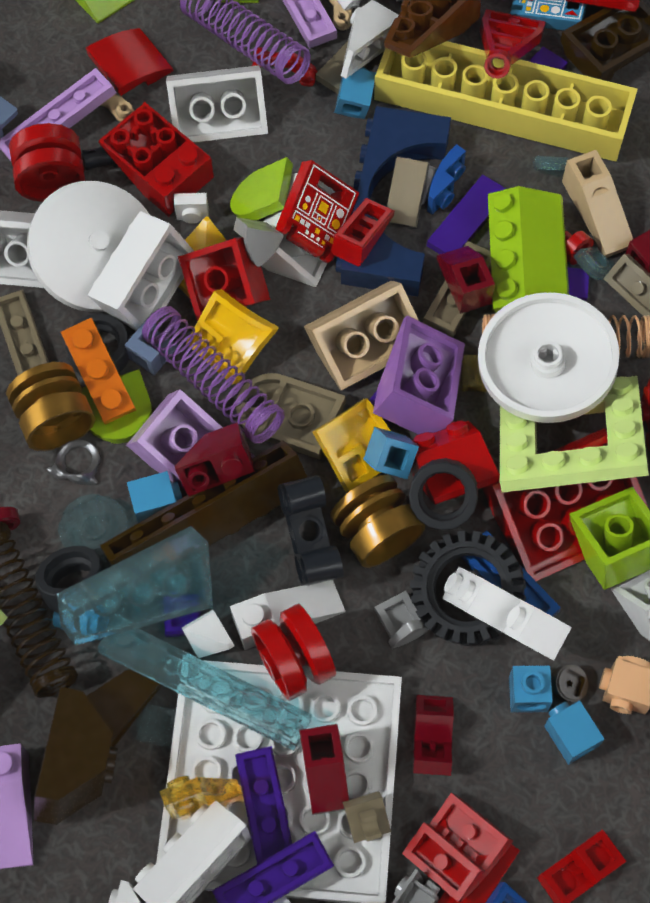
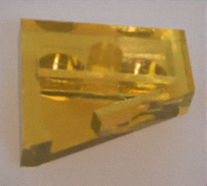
M182 776L167 783L168 788L160 791L163 804L172 820L192 814L204 804L210 806L215 800L221 803L242 795L237 779L196 777L190 780L189 776Z

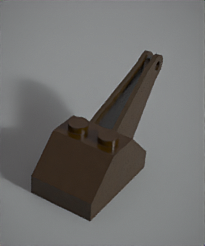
M169 647L156 649L87 696L83 691L60 687L35 793L34 821L57 825L100 797L103 792L104 782L112 784L118 748H115V746L175 672L178 656L173 649Z

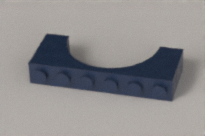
M376 106L374 118L367 119L365 137H369L368 145L362 144L359 163L363 164L362 171H356L354 189L358 190L359 195L351 215L365 198H371L378 183L394 170L397 157L410 158L417 161L427 159L443 160L448 145L451 117ZM365 214V216L374 219L371 215ZM383 232L360 266H355L337 257L336 272L341 273V284L376 289L389 281L402 283L407 295L418 297L424 269L425 253L407 249L391 240Z

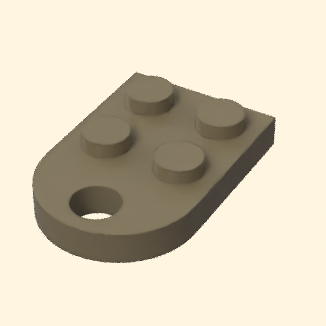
M276 373L262 374L252 378V387L258 386L260 393L267 394V401L273 400L274 404L282 408L285 414L280 428L266 441L278 444L284 440L294 451L320 460L323 451L312 431L342 413L347 402L346 396ZM247 382L241 388L237 398L249 388L250 383ZM252 389L248 396L236 406L237 413L242 410L250 397L256 395V389ZM250 407L244 412L240 422L249 418L257 407ZM277 412L272 413L263 424L258 426L254 436L262 433L272 423Z

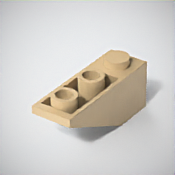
M593 150L567 160L562 183L604 258L626 251L629 242L633 240V236L611 174L597 150Z

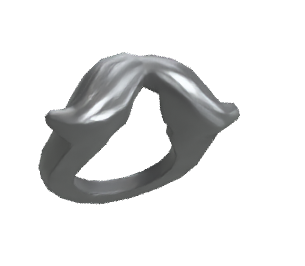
M86 440L69 441L61 446L54 465L46 470L60 480L68 478L73 483L79 485H95L98 483L94 476L100 464V455L97 448ZM76 447L88 449L92 454V463L89 468L81 474H68L65 465L66 454Z

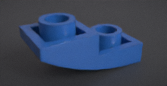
M457 144L444 157L432 179L427 212L431 215L439 208L445 209L449 206L454 198V182L463 175L466 169L464 165L466 151Z

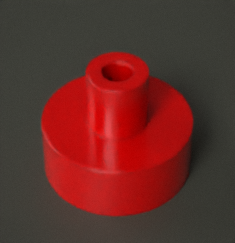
M565 231L567 261L571 265H575L585 258L592 249L594 240L584 231H578L573 235Z

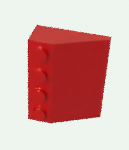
M603 428L553 451L608 446L607 429ZM637 477L502 492L500 481L482 488L491 512L516 559L535 581L585 560L570 520V513L630 487L635 489L648 507Z

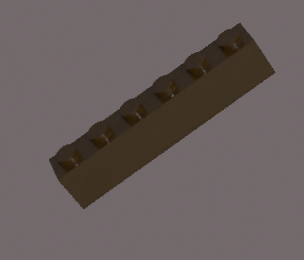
M283 440L252 458L254 472L189 497L187 495L101 544L102 551L126 592L129 593L134 589L145 586L158 575L176 568L184 560L196 553L207 550L215 542L227 535L238 532L241 527L259 517L266 516L272 509L281 505L278 485L307 477L298 454Z

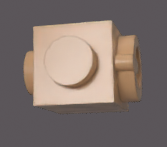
M618 656L611 669L605 667L599 684V689L605 690L602 701L610 703V709L618 713L631 714L632 711L645 715L650 709V662L634 656Z

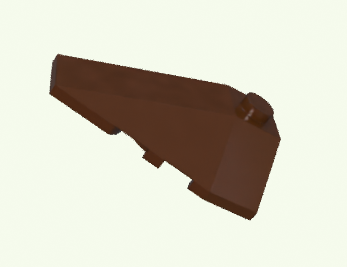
M403 0L401 12L392 23L385 38L384 47L412 58L463 34L480 18L481 0Z

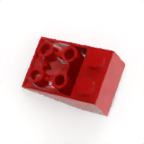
M146 102L98 140L99 144L138 190L168 217L175 211V193H197L214 178L211 157Z

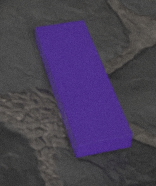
M482 174L427 240V247L438 254L463 248L466 242H470L489 220L488 194L505 190L506 188Z
M272 746L235 754L257 864L292 844Z
M314 831L215 888L212 892L218 903H273L333 868L334 864L317 833Z

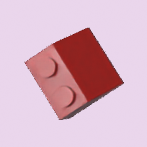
M243 237L233 238L178 256L197 321L215 290H224L245 307L271 300L262 268L253 264L249 258Z
M469 420L466 422H452L446 426V429L434 433H421L412 440L419 446L411 468L413 477L428 462L447 458L459 461L469 468L477 481L478 489L500 481V474L480 431ZM447 473L435 474L427 480L423 487V491L435 505L465 494L461 481L454 475Z

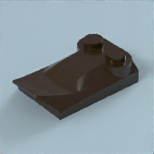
M640 0L639 7L635 12L608 7L598 11L562 31L560 40L565 55L583 75L611 81L617 70L650 51V9Z

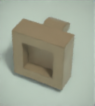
M379 791L342 802L354 843L363 840L369 842L391 832L384 802Z

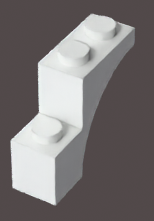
M458 567L456 573H452L445 583V593L442 599L553 661L572 628L461 567Z

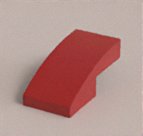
M602 829L567 856L542 872L537 879L554 903H571L627 861Z

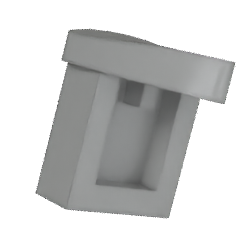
M236 217L233 230L244 238L249 258L253 264L260 267L273 256L284 235L267 222Z
M406 591L374 607L377 616L390 637L388 643L392 649L419 638L429 630L424 625L426 623L425 620L418 617L417 609Z

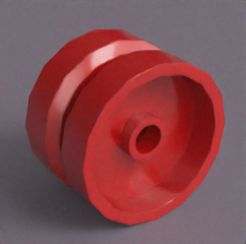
M36 124L20 130L12 137L9 149L13 166L15 190L22 197L32 201L43 202L59 188L74 182L85 181L79 136L72 129L59 124Z
M299 603L280 612L282 630L270 619L251 628L253 640L266 670L288 701L307 692L306 676L318 685L336 676V668L327 645L313 620Z

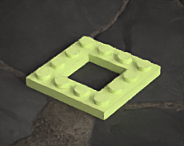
M638 376L616 377L611 390L602 402L589 412L583 414L605 412L608 446L550 451L537 454L536 422L517 417L500 406L501 491L511 492L649 476Z

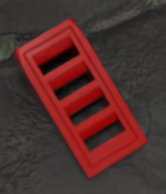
M365 198L333 236L332 254L355 266H360L393 218L395 211ZM365 214L371 215L379 220L376 221L374 219H371L365 216Z

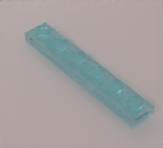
M118 618L98 645L99 654L295 751L301 740L300 730L307 729L311 722L312 714Z

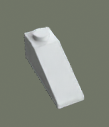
M371 0L362 7H358L354 11L350 20L352 27L341 72L342 77L348 78L385 51L384 41L394 19L399 16L397 13L374 0Z
M333 580L310 586L303 585L264 593L230 606L232 618L244 650L256 646L251 634L252 627L270 619L282 630L280 612L299 603L306 610L314 624L345 613Z

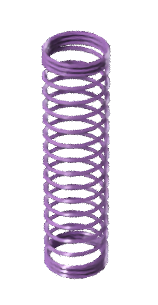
M180 0L182 13L214 35H217L218 38L230 44L234 49L243 53V55L256 62L265 70L270 71L272 75L277 76L285 84H293L299 81L307 72L311 58L309 50L297 41H293L291 37H287L285 33L280 32L277 28H273L270 23H266L264 19H260L259 16L253 14L250 10H246L237 1L229 0L230 2H228V0H225L226 4L217 13L215 21L210 23V18L218 11L222 0H217L213 6L214 0H205L199 9L201 10L200 12L197 9L201 0H198L195 12L191 13L192 0H190L188 6L189 13L186 9L187 0ZM232 4V8L225 15L222 25L217 27V22L224 16L227 6ZM212 6L208 18L204 19V14ZM238 8L239 12L232 19L228 30L223 32V27L231 19L234 9ZM245 13V18L239 23L235 34L230 36V31L238 23L240 14ZM251 17L252 21L243 32L242 38L236 41L237 35L244 28L247 19ZM258 22V27L253 31L249 42L243 45V40L250 33L253 23ZM265 26V31L259 37L255 47L250 49V44L257 37L260 28ZM272 31L271 37L266 41L262 51L257 54V48L264 41L267 32ZM278 35V41L272 47L269 55L263 59L264 52L271 45L273 37ZM285 40V46L280 50L276 60L270 63L271 56L277 50L280 42ZM299 50L294 64L286 72H283L292 54ZM301 50H303L304 59L299 70L292 77L284 78L283 75L290 72L298 63ZM261 55V60H258L257 56ZM268 59V64H264L263 61ZM275 64V69H271L270 66Z
M162 307L149 316L143 325V339L152 345V348L159 351L160 355L165 357L167 362L173 364V368L179 370L182 376L187 377V381L194 384L197 390H201V394L208 397L209 402L215 404L216 409L222 411L225 417L230 418L231 423H236L233 417L237 416L239 426L246 423L245 429L241 426L240 429L242 432H245V436L254 444L262 443L276 433L283 423L285 417L284 410L277 404H274L273 400L267 401V394L260 393L258 386L252 387V381L250 379L245 380V374L242 372L238 373V367L231 366L230 360L224 359L221 352L216 353V347L209 346V341L202 339L201 333H195V328L188 326L187 320H181V315L173 307ZM166 314H169L159 322V324L156 326L152 334V338H149V332L152 329L153 325L161 317H163ZM172 317L165 330L155 336L162 323ZM184 322L186 324V327L180 329L177 333H175L179 328L180 323ZM187 329H192L193 333L180 342L173 354L168 355L169 348L176 345L184 337ZM182 331H184V332L182 333V335H181L174 343H172L173 340H174ZM173 335L167 347L161 348V343ZM198 335L200 340L193 343L186 350L181 360L175 361V356L184 351L190 345L194 336ZM189 339V341L187 342V344L180 349V347L183 345V343L186 342V341ZM201 342H206L207 346L193 357L189 366L182 368L183 361L190 358L198 350ZM194 346H196L195 349L188 356H186L189 353V351ZM212 348L214 353L200 364L196 373L189 374L190 368L198 364L204 358L208 349ZM215 356H221V360L216 362L207 371L204 378L196 381L197 375L212 363ZM222 362H227L228 367L215 377L210 386L203 388L205 381L218 371ZM229 369H235V374L223 383L219 391L211 394L212 388L225 378ZM238 375H241L242 381L231 389L225 399L218 401L219 395L232 385ZM245 382L250 383L249 388L239 395L234 404L225 408L227 401L241 389ZM252 389H256V395L245 404L239 413L233 415L235 407L248 396ZM264 396L263 403L254 409L249 418L240 422L242 414L256 402L258 397ZM231 409L230 415H228L226 411ZM277 412L272 423L262 433L254 436L258 426L263 424L272 413Z

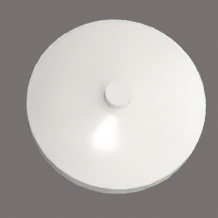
M80 181L59 188L50 194L40 205L28 230L27 251L30 265L36 278L50 295L71 308L86 312H105L87 295L139 211L149 214L148 211L130 193L109 183Z
M561 293L527 295L504 306L486 325L478 348L479 372L489 395L511 414L534 422H563L589 412L607 396L618 372V340L605 316L594 306L577 297Z

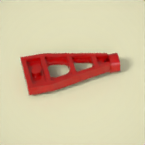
M486 9L480 26V34L486 55L484 63L486 73L496 79L506 76L511 65L540 44L546 22ZM493 59H502L504 66L501 68L495 67Z

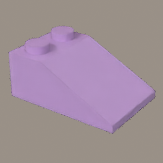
M179 389L166 396L126 446L157 472L168 471L170 481H178L179 487L184 489L175 470V465L205 434L223 427Z
M21 743L0 746V869L32 866L33 842L29 752Z

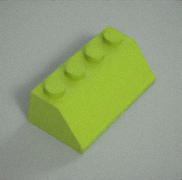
M521 186L489 193L491 275L495 282L493 310L497 313L510 302L536 293H561L569 295L563 197L561 194Z

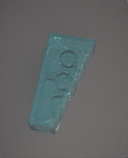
M190 526L57 593L61 628L74 645H79L213 608L208 542Z

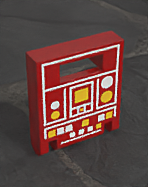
M303 161L276 225V230L283 233V235L287 234V240L314 257H319L325 263H329L334 258L332 254L333 236L351 216L359 192L314 161ZM321 181L336 192L329 195L317 187L318 182Z

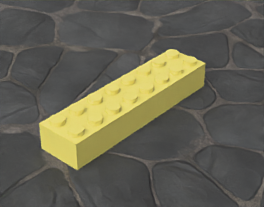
M449 41L412 58L385 48L375 75L374 100L432 115L451 117V120L584 154L597 150L601 158L617 162L637 88L521 59L511 65L506 76L496 79L490 77L485 71L486 55L484 50ZM495 58L493 59V65L501 68L504 66V61Z

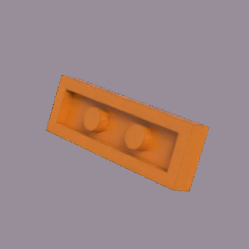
M92 317L61 331L63 339L104 424L106 425L136 411Z

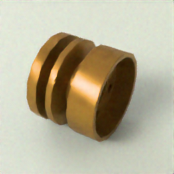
M50 362L30 368L17 376L8 385L6 395L16 418L20 419L19 425L29 448L33 450L49 451L61 447L69 441L83 437L95 423V416L86 396L81 394L82 388L79 380H77L74 369L65 362Z
M389 474L369 479L355 487L339 500L330 513L334 524L340 526L342 536L346 538L354 537L350 542V548L361 565L366 568L380 565L406 550L425 530V524L416 517L411 509V505H402L405 501V494L397 488V482Z

